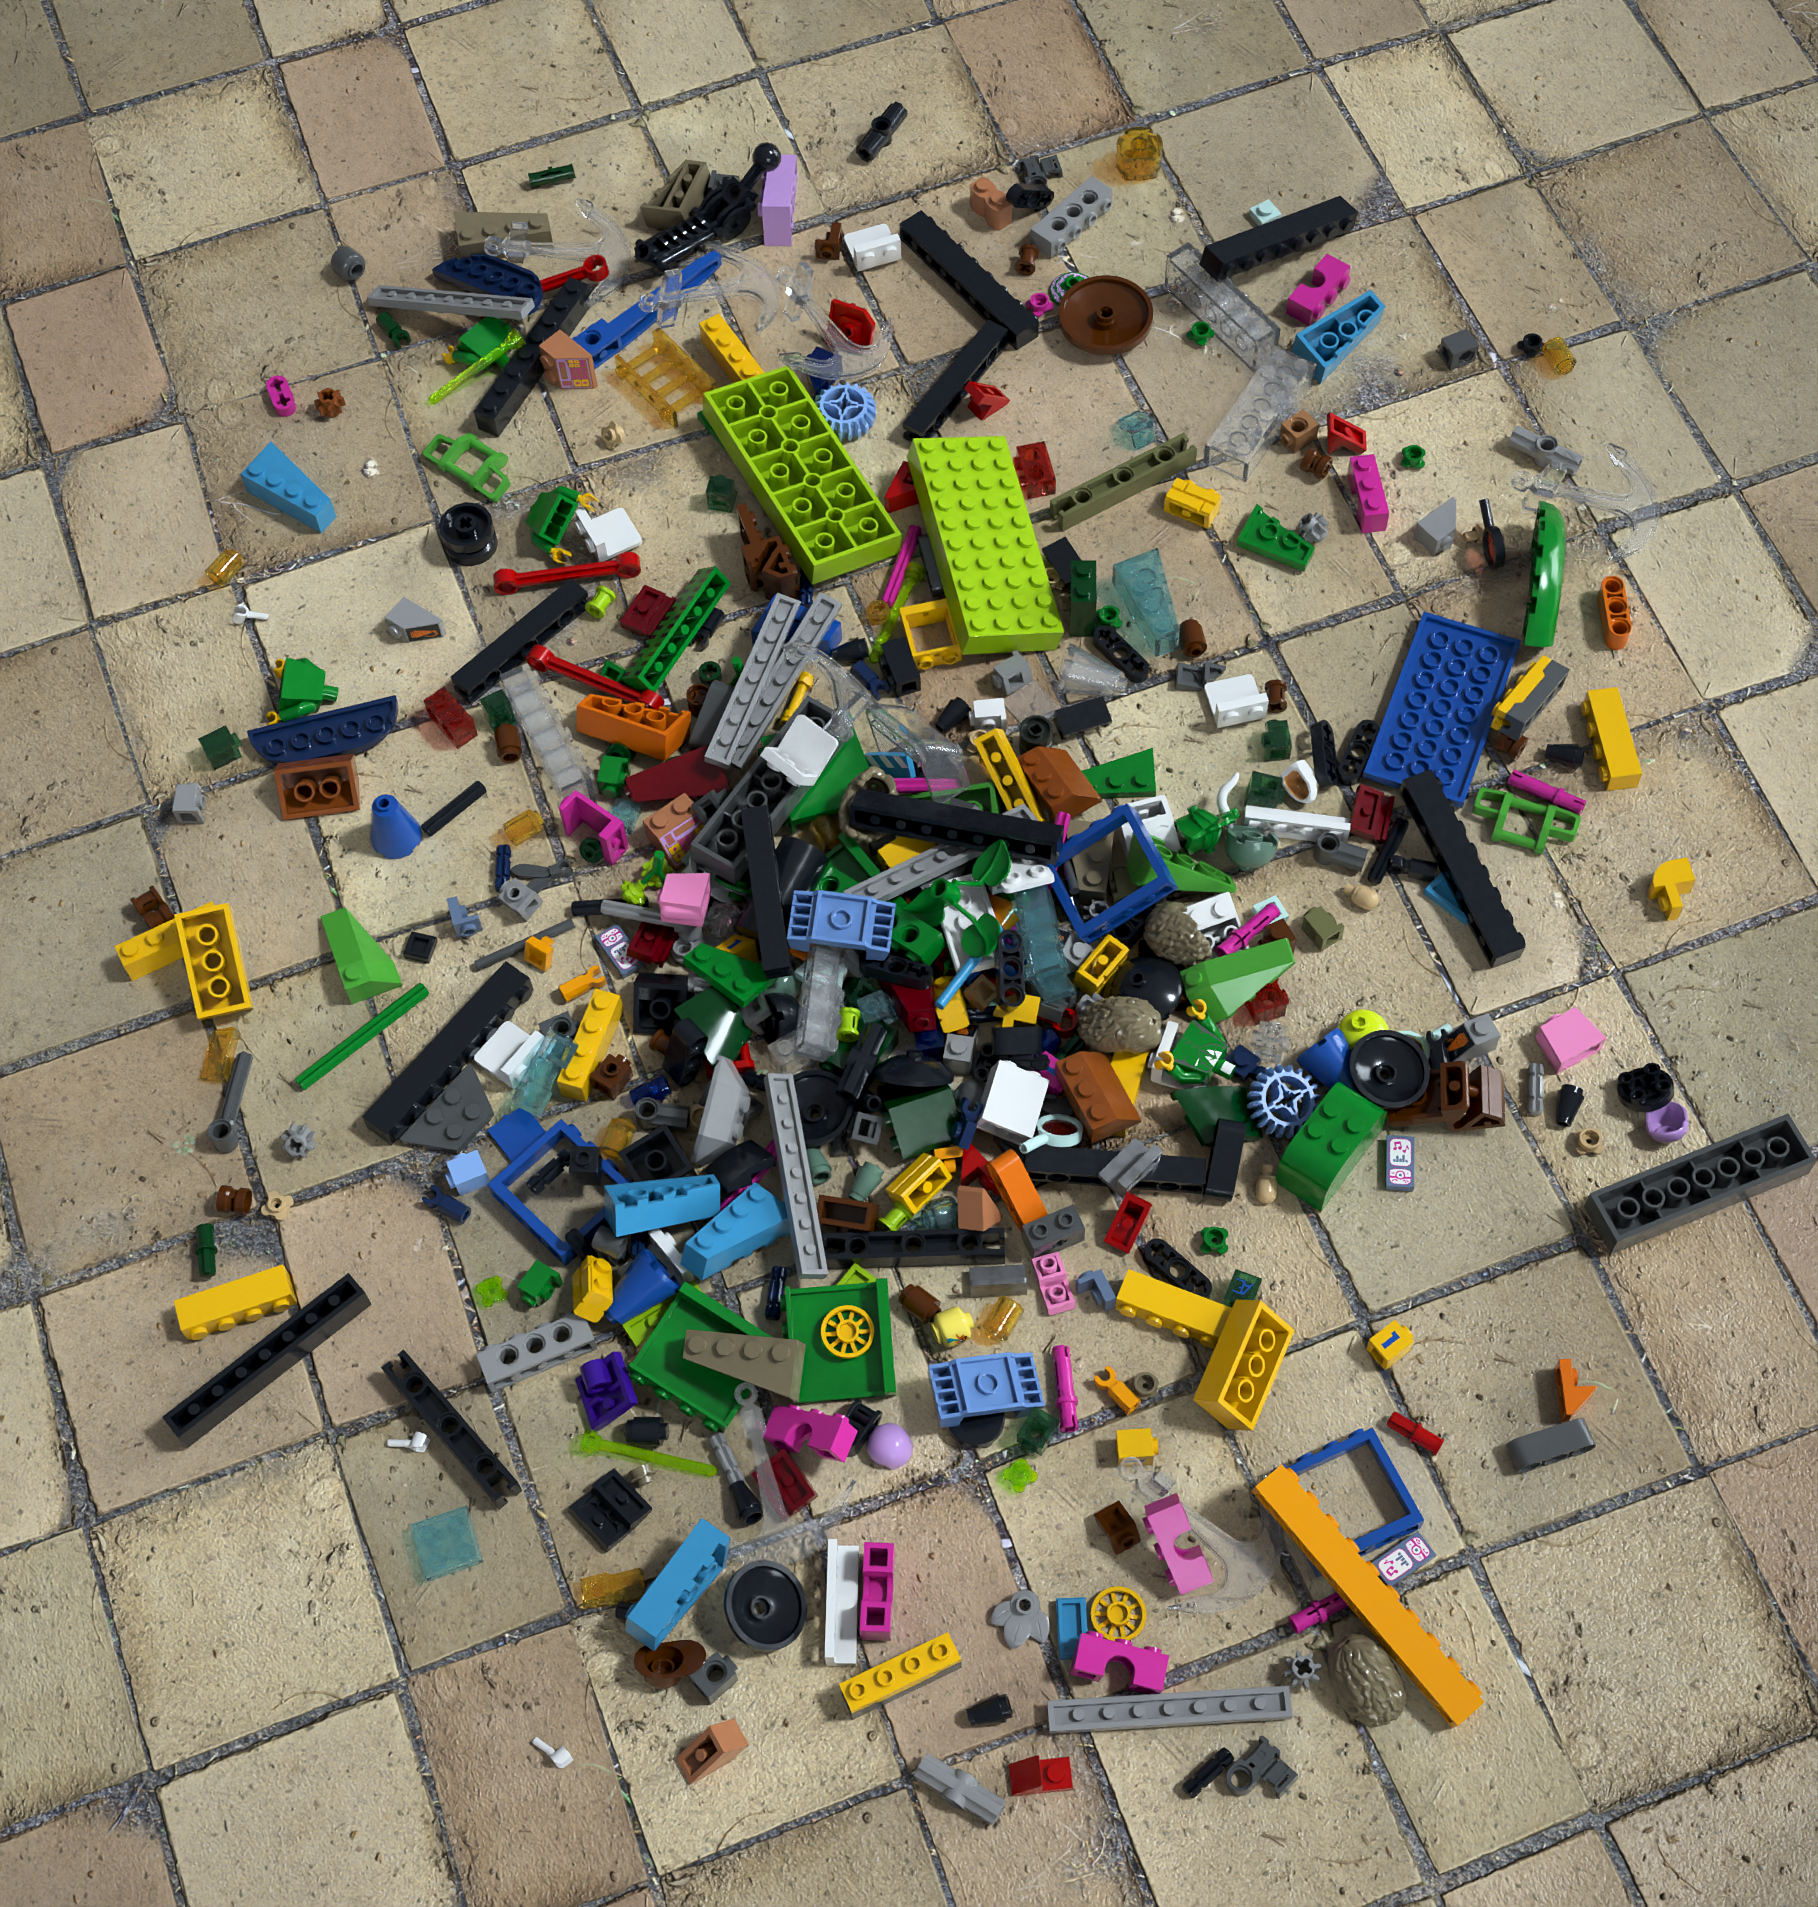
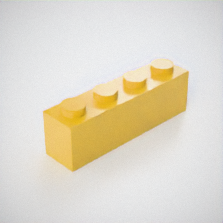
M719 313L699 323L701 342L732 383L765 373Z
M1618 687L1587 690L1585 699L1581 702V713L1587 718V735L1593 740V756L1595 760L1598 759L1600 765V781H1604L1606 791L1637 787L1642 771Z
M995 728L974 739L973 741L1007 810L1009 811L1025 804L1038 821L1048 822L1003 729Z
M211 901V902L206 903V904H204V905H202V906H200V907H198V908H196V909H193V910H197V909H201V908H206V907H210V906H215V905H214L213 901ZM175 918L114 946L132 981L184 957Z
M595 988L557 1079L561 1095L587 1102L592 1089L589 1075L595 1072L603 1062L624 1011L620 995Z
M1152 1049L1138 1054L1124 1051L1122 1053L1114 1052L1113 1056L1108 1055V1060L1133 1106H1135ZM1127 1129L1113 1135L1125 1138Z
M283 1264L174 1300L180 1329L187 1340H200L209 1333L218 1330H230L236 1324L245 1321H257L263 1315L272 1312H284L290 1306L297 1304L289 1273Z
M1128 1269L1119 1290L1115 1309H1118L1124 1316L1142 1318L1153 1327H1165L1172 1330L1179 1337L1197 1339L1203 1346L1208 1348L1216 1347L1232 1309L1226 1305Z

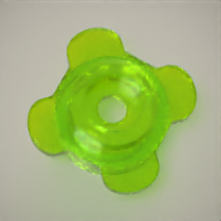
M493 1276L477 1284L476 1291L481 1294L484 1307H491L493 1303L499 1300L505 1301L508 1298V1291L503 1289L501 1277ZM492 1289L495 1290L493 1294L490 1293Z
M1019 1458L1010 1468H1006L1003 1471V1478L1011 1482L1015 1492L1022 1493L1028 1484L1037 1481L1038 1474L1036 1471H1032L1025 1459ZM1019 1473L1023 1474L1022 1478L1018 1477Z

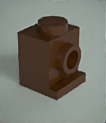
M1284 918L1265 926L1263 938L1257 944L1263 945L1287 938L1294 954L1297 939Z
M608 1054L596 1071L589 1075L592 1087L615 1100L633 1077L630 1061L621 1054H618L616 1057Z

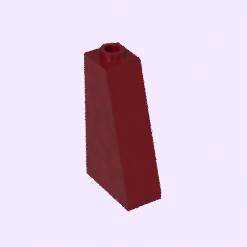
M710 744L626 777L627 783L623 785L628 799L633 798L634 802L677 798L683 793H686L688 797L702 796L713 789L716 793L724 788L727 792H730L731 788L723 769L704 761V756Z
M892 952L889 953L890 955L904 958V955H902L899 952H897L896 954ZM895 967L891 968L889 971L897 973L901 972L903 969ZM876 979L909 1032L936 1030L932 986L925 990H916Z

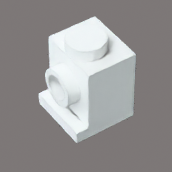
M1004 698L973 701V711H969L970 726H975V730L982 729L987 732L998 728L1003 729L1004 733H1006Z

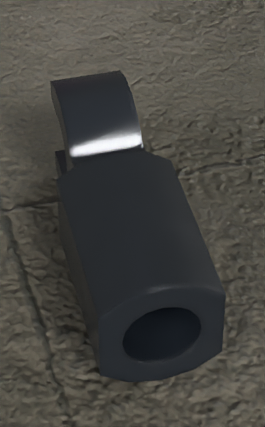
M714 607L690 644L693 645L696 640L702 639L701 649L704 650L708 647L709 637L714 635L725 618L722 610Z
M1393 855L1389 872L1392 874H1407V877L1432 882L1435 878L1437 863L1416 858L1407 860L1402 856Z
M1441 1029V1038L1436 1041L1434 1040L1433 1032L1427 1031L1426 1039L1432 1045V1049H1430L1431 1068L1440 1069V1063L1450 1062L1449 1051L1445 1046L1449 1040V1034L1447 1030Z

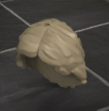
M876 766L869 767L851 780L844 790L845 792L839 806L840 829L843 830L846 836L853 838L857 843L864 841V844H868L890 835L849 827L850 803L859 788L898 795L894 778L889 774H885L881 768Z
M1165 901L1157 904L1148 914L1143 929V936L1150 949L1158 957L1167 959L1175 965L1182 964L1186 967H1192L1203 961L1210 960V957H1212L1210 942L1206 940V937L1201 934L1200 930H1197L1198 924L1188 914L1183 913L1187 912V907L1183 903L1175 901Z
M1111 996L1086 1006V1012L1079 1018L1080 1026L1077 1028L1079 1036L1094 1051L1119 1053L1125 1051L1131 1054H1138L1156 1048L1161 1042V1015L1147 1000L1136 997Z
M1351 1633L1345 1636L1342 1642L1334 1644L1329 1649L1328 1677L1332 1682L1334 1691L1338 1695L1340 1704L1349 1715V1718L1355 1719L1361 1724H1372L1374 1727H1378L1380 1724L1387 1725L1390 1724V1721L1397 1720L1406 1705V1687L1398 1673L1397 1666L1393 1663L1384 1647L1365 1634Z

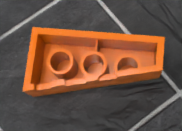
M589 694L577 705L578 732L587 734L590 737L599 738L611 744L621 743L634 752H640L658 760L666 761L690 738L691 711L682 710L681 714L670 712L668 707L660 706L659 710L645 708V703L622 704V699Z

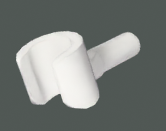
M239 604L233 610L232 621L242 624L246 618L268 620L269 614L252 612L245 605Z
M415 1432L412 1440L388 1439L387 1445L390 1447H406L418 1453H423L430 1439L424 1433Z
M538 1737L533 1740V1744L547 1753L558 1768H564L573 1761V1758L564 1746L554 1751L552 1747Z

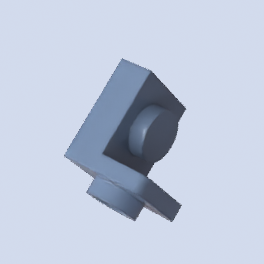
M457 896L447 899L452 923L458 938L462 936L470 937L483 930L479 916L477 914L468 916L465 904L460 906Z
M1102 1269L1095 1272L1089 1270L1078 1277L1075 1284L1077 1294L1091 1289L1095 1303L1097 1305L1101 1304L1105 1312L1115 1308L1116 1297Z

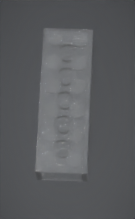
M1189 242L1168 254L1166 257L1164 287L1200 322L1209 324L1210 328L1214 330L1215 336L1254 374L1277 360L1281 329L1275 321H1272L1265 315L1263 310L1256 306L1246 293L1240 291L1230 278L1218 282L1199 265L1202 257L1201 251L1194 248Z
M1274 345L1206 442L1203 463L1246 482L1279 435L1281 423L1292 416L1314 384L1317 364Z
M528 663L501 674L500 679L507 703L560 801L562 802L565 797L570 796L577 790L597 804L595 794L598 793V790L593 781L595 780L593 772L589 766L585 767L583 763L584 757L578 746L574 747L572 743L574 740L569 728L563 727V719L557 708L553 709L551 696L547 689H542V681L536 670L532 672Z

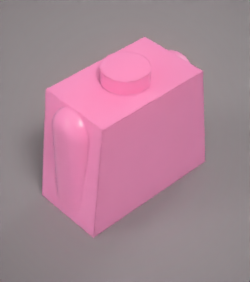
M710 873L667 874L663 889H659L657 895L661 921L703 927L711 896Z
M1577 1007L1562 1015L1559 1013L1554 1014L1544 1025L1540 1026L1536 1034V1041L1556 1074L1600 1051L1606 1040V1037Z

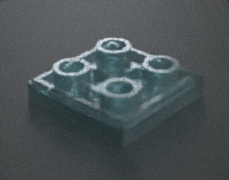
M467 1505L411 1524L427 1582L484 1562Z

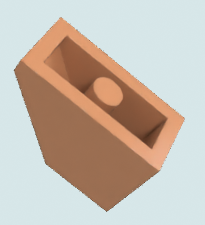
M735 1719L709 1726L676 1759L691 1785L731 1762L749 1744Z

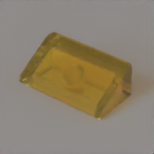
M236 1027L213 1030L200 1077L201 1080L228 1082L240 1036Z

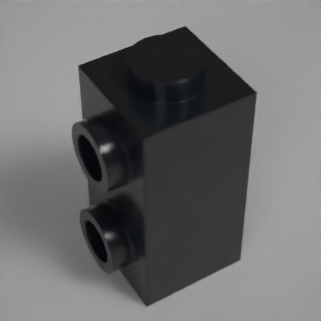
M905 638L890 639L880 644L881 654L878 655V661L881 669H886L888 673L886 681L890 689H894L897 698L921 691L920 674Z

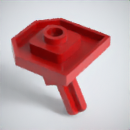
M833 299L830 306L825 344L854 354H859L868 349L873 343L875 322L867 309L858 307L855 303L849 304Z

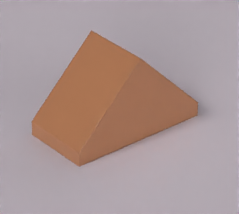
M958 1186L959 1229L985 1231L1002 1220L1003 1215L984 1188Z

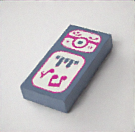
M618 923L595 936L597 943L623 979L646 966L645 962L626 956L627 948L631 941Z
M1386 1136L1385 1190H1414V1137Z
M1417 1531L1373 1561L1372 1564L1378 1569L1380 1573L1378 1577L1385 1586L1389 1584L1394 1587L1434 1559L1436 1553L1419 1531Z

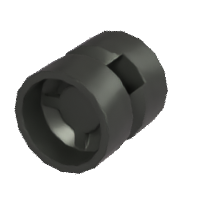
M1032 715L1021 722L1019 726V752L1021 755L1037 746L1052 748V725L1048 719L1040 715Z

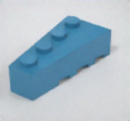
M1369 290L1297 333L1291 351L1321 384L1380 323L1385 305Z
M272 442L240 474L247 492L320 533L337 517L331 499Z
M714 1174L604 1185L605 1218L616 1237L695 1220H708L720 1213V1183Z
M754 1182L753 1185L749 1186L685 1243L680 1265L701 1280H704L731 1266L733 1261L741 1257L745 1259L752 1255L754 1250L762 1246L766 1248L774 1244L775 1239L784 1236V1238L789 1236L790 1229L785 1203Z
M701 1518L655 1581L651 1582L640 1601L633 1603L625 1615V1618H627L626 1632L655 1651L726 1567L730 1537Z

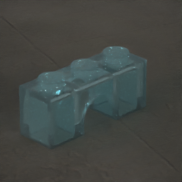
M552 1028L548 1030L511 1098L515 1106L537 1117L541 1116L552 1096L551 1088L556 1076L562 1068L566 1070L579 1046L574 1039Z

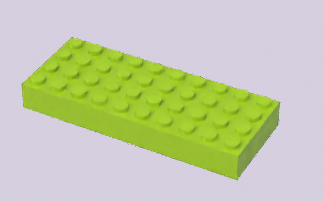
M790 365L703 393V415L784 542L787 543L788 548L812 585L899 553L902 534Z
M1006 437L913 438L906 458L962 655L1007 653L1015 650L1018 652L1056 650L1064 634V629Z

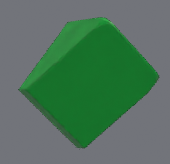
M606 660L599 675L625 685L621 678L628 669L613 661Z

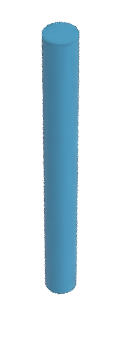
M972 956L968 958L936 1000V1007L941 1010L945 1008L982 958Z

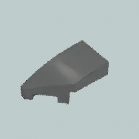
M1178 662L1175 667L1174 689L1200 692L1205 688V684L1213 682L1225 672L1226 666L1205 662L1203 667Z

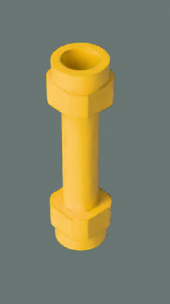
M803 671L796 681L795 686L797 688L790 705L780 717V725L782 727L801 704L805 692L811 689L814 680L812 674Z

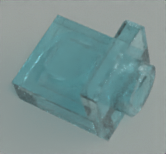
M1137 410L1118 419L1120 429L1131 436L1135 449L1138 450L1156 441L1153 421L1141 411Z
M617 798L609 813L623 821L625 832L632 835L642 811V806L639 803Z
M882 990L857 1000L865 1024L866 1022L872 1023L878 1020H883L887 1024L898 1021L889 995Z

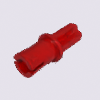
M1393 1412L1387 1421V1426L1410 1440L1409 1443L1415 1442L1432 1452L1435 1456L1445 1439L1423 1428L1422 1423L1418 1425L1398 1412Z

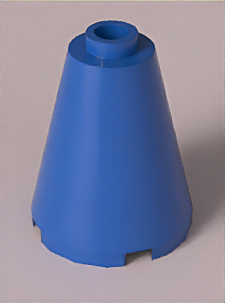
M388 794L380 795L372 803L371 844L377 853L384 855L388 859H401L413 853V849L417 844L419 845L421 842L422 831L420 824L395 797Z
M1339 1027L1324 1036V1039L1312 1045L1297 1058L1298 1064L1329 1090L1337 1082H1341L1358 1093L1352 1084L1348 1070L1351 1049Z
M643 1247L613 1289V1303L607 1311H604V1315L613 1324L619 1322L623 1325L678 1293L681 1284L674 1275L669 1278L671 1275L666 1270L668 1268L650 1250Z

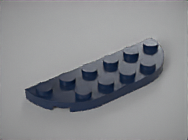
M471 254V258L465 257L459 260L455 257L432 269L434 277L476 294L532 298L535 307L528 315L538 310V306L543 298V289L535 273L492 255Z
M396 695L248 730L247 734L255 751L262 758L275 765L278 763L357 754L373 748L390 733L398 716V700Z

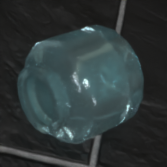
M951 1196L929 1200L925 1204L924 1210L921 1211V1219L925 1229H959L958 1202Z

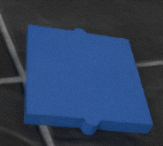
M522 1105L509 1115H504L501 1121L487 1130L511 1162L517 1159L546 1133L525 1105Z

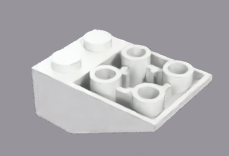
M1165 794L1128 803L1137 811L1150 835L1164 840V847L1176 853L1181 849L1173 816ZM1128 822L1116 829L1126 860L1128 859L1133 833Z
M1229 891L1186 906L1187 912H1183L1195 920L1198 924L1197 930H1200L1201 934L1210 942L1212 957L1210 959L1217 958L1214 951L1215 947L1225 941L1232 930L1241 927ZM1246 946L1244 949H1239L1238 951L1249 949V946Z

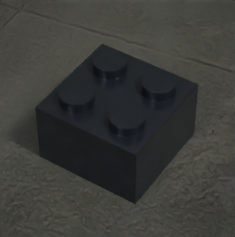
M666 1124L661 1125L618 1152L636 1182L698 1176Z

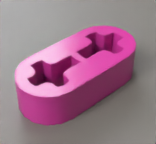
M279 375L269 378L266 387L276 413L282 417L292 415L296 411V403L286 378ZM280 386L282 391L277 392L275 387ZM285 400L287 405L282 406L281 401Z

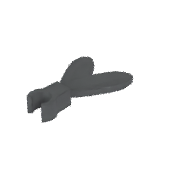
M562 859L558 863L548 866V868L531 864H518L511 868V872L517 877L533 879L526 886L537 894L545 888L551 879L569 877L573 874L571 868L561 870L564 866L570 865L568 859Z

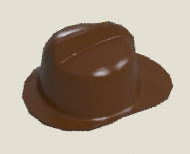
M693 1640L670 1641L661 1643L655 1651L646 1645L641 1647L635 1653L633 1662L635 1669L644 1676L645 1682L655 1688L666 1689L675 1686L682 1677L699 1670L705 1663L706 1651L699 1642Z

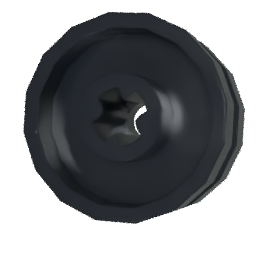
M465 502L454 505L442 515L439 523L440 534L446 554L453 562L462 566H475L489 560L496 552L498 540L491 514L485 507L477 503Z

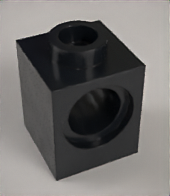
M571 1146L569 1175L573 1185L601 1186L603 1158L600 1148Z

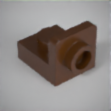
M832 222L831 231L826 233V240H815L816 258L839 260L843 241L841 223Z
M1119 1500L1094 1514L1097 1524L1110 1540L1116 1555L1132 1548L1141 1541L1135 1521Z

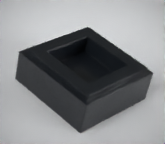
M411 932L403 952L404 958L429 964L438 942L437 937Z

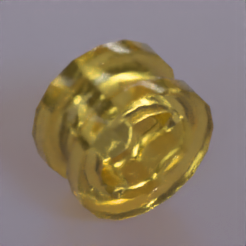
M875 600L868 605V619L872 624L883 625L888 622L890 618L888 603L883 600ZM879 610V612H881L882 610L883 614L878 615L877 613L875 615L874 611Z

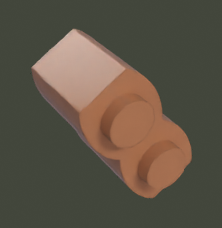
M984 177L970 184V206L976 214L985 217L988 225L999 231L1012 223V205L1006 201L1005 193L997 190L994 183Z

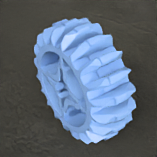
M848 381L845 385H841L838 382L835 387L829 384L827 390L821 389L820 395H816L814 403L840 442L843 438H848L851 442L853 436L860 439L861 433L867 434L869 428L873 427L877 416L876 403L871 393H867L865 387L859 389L857 383L850 386Z
M1281 1064L1276 1065L1274 1069L1268 1067L1265 1069V1074L1259 1073L1256 1076L1257 1081L1250 1084L1254 1091H1250L1247 1097L1254 1101L1247 1104V1108L1255 1110L1250 1118L1255 1119L1258 1117L1260 1121L1257 1123V1127L1267 1126L1266 1134L1269 1135L1275 1131L1276 1138H1281L1283 1134L1287 1139L1292 1138L1318 1106L1315 1101L1319 1100L1321 1095L1313 1093V1090L1318 1085L1313 1084L1310 1086L1308 1082L1311 1076L1301 1077L1302 1069L1299 1068L1293 1072L1292 1065H1288L1284 1069ZM1281 1081L1292 1085L1296 1090L1288 1089L1285 1083H1281ZM1270 1086L1271 1102L1267 1105L1266 1091ZM1290 1097L1293 1098V1099H1291L1290 1101H1288L1287 1104H1285V1105H1283V1104H1280V1105H1278V1106L1275 1105V1104H1277L1278 1102H1280L1281 1099H1283V1098H1285V1099H1288V1098H1290ZM1301 1098L1302 1111L1298 1117L1297 1101ZM1276 1112L1280 1114L1283 1120L1286 1119L1287 1122L1277 1119L1271 1113Z

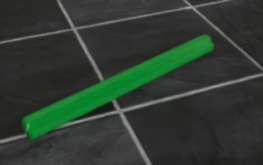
M422 983L415 985L296 1076L295 1081L298 1086L306 1090L429 995L428 989Z

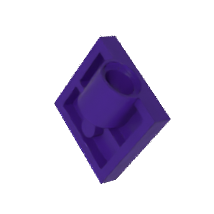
M613 1351L603 1359L588 1361L580 1367L581 1375L575 1381L591 1430L600 1431L638 1404L621 1352Z

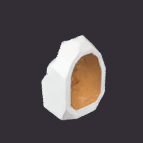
M1305 760L1296 761L1281 773V783L1292 798L1307 804H1311L1317 796V780L1313 776V770Z

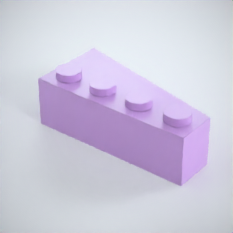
M781 155L779 166L774 171L764 172L762 177L758 216L763 217L764 246H792L793 213H795L798 176L797 155Z

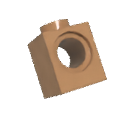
M1302 409L1281 423L1279 439L1285 447L1290 448L1296 453L1317 439L1319 423Z

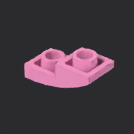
M1059 1252L1032 1258V1265L1048 1315L1076 1309L1075 1300L1069 1287L1067 1274Z

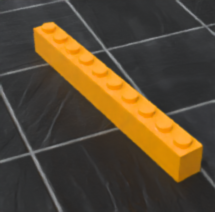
M1281 1464L1256 1485L1251 1492L1450 1727L1459 1726L1484 1703V1700L1480 1697L1482 1692L1479 1687L1471 1680L1466 1681L1460 1674L1462 1670L1460 1665L1451 1656L1446 1657L1439 1649L1441 1644L1438 1639L1430 1632L1426 1634L1420 1627L1419 1623L1421 1621L1414 1611L1410 1608L1405 1609L1398 1601L1400 1596L1397 1591L1389 1584L1385 1586L1378 1577L1380 1575L1378 1569L1370 1561L1365 1562L1358 1554L1360 1549L1356 1543L1349 1537L1345 1539L1338 1530L1340 1528L1338 1522L1330 1514L1325 1515L1318 1507L1320 1502L1316 1496L1309 1490L1305 1492L1298 1483L1300 1479L1290 1467L1285 1468Z

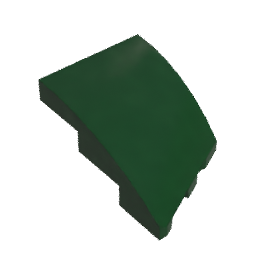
M710 986L674 1009V1013L680 1021L685 1018H691L707 1035L708 1042L703 1056L713 1072L717 1055L724 1056L732 1061L736 1060L740 1054L741 1047L747 1043L752 1035L735 1003L713 986Z
M1208 1086L1181 1089L1170 1093L1171 1099L1173 1101L1178 1100L1186 1112L1184 1119L1193 1129L1196 1138L1202 1146H1212L1218 1118L1246 1123L1244 1140L1256 1142L1263 1137L1261 1128L1257 1127L1258 1117L1255 1119L1250 1118L1255 1110L1247 1108V1104L1253 1102L1252 1099L1247 1097V1094L1250 1092L1249 1088Z

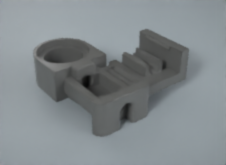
M1037 155L1030 156L1029 160H1026V158L1019 160L1020 170L1024 169L1026 174L1024 178L1025 184H1042L1048 187L1046 176H1050V173L1053 172L1055 174L1056 172L1060 178L1063 177L1057 155L1040 159V163Z
M1030 974L1027 977L1025 992L1031 996L1041 997L1040 1000H1043L1039 1004L1037 1016L1060 1023L1066 1008L1073 1009L1077 1003L1080 988L1073 989L1056 983L1055 979L1042 974Z
M1259 1736L1260 1744L1245 1760L1240 1757L1227 1771V1786L1233 1794L1244 1796L1254 1789L1261 1781L1262 1776L1264 1782L1268 1780L1275 1786L1273 1790L1280 1799L1298 1780V1774L1280 1759V1750L1276 1746L1272 1747L1266 1737ZM1243 1772L1247 1774L1249 1783L1241 1788L1233 1785L1231 1779L1235 1773ZM1287 1776H1289V1778L1278 1788L1277 1786H1278Z

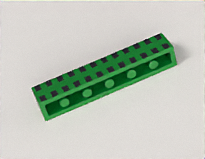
M716 566L697 570L621 678L628 687L640 692L645 689L657 691L731 584Z

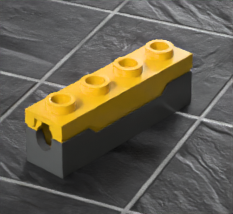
M1544 655L1537 663L1532 662L1526 671V676L1521 675L1514 686L1515 689L1510 688L1503 698V703L1498 702L1491 713L1494 719L1490 727L1518 741L1562 689L1570 669L1554 660H1550V658Z
M949 1632L840 1683V1692L854 1720L962 1668L961 1657Z

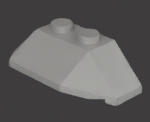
M717 1055L711 1085L690 1162L702 1166L707 1165L727 1150L736 1146L744 1130L742 1124L744 1113L750 1107V1092L732 1060L721 1055Z

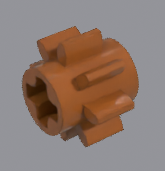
M326 388L317 393L319 399L314 400L316 409H319L321 416L326 415L333 418L343 413L341 406H345L346 403L338 389Z

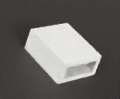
M999 1060L989 1072L981 1099L983 1109L976 1120L977 1128L1017 1145L1033 1138L1050 1080L1043 1078L1038 1072L1021 1069L1011 1061Z

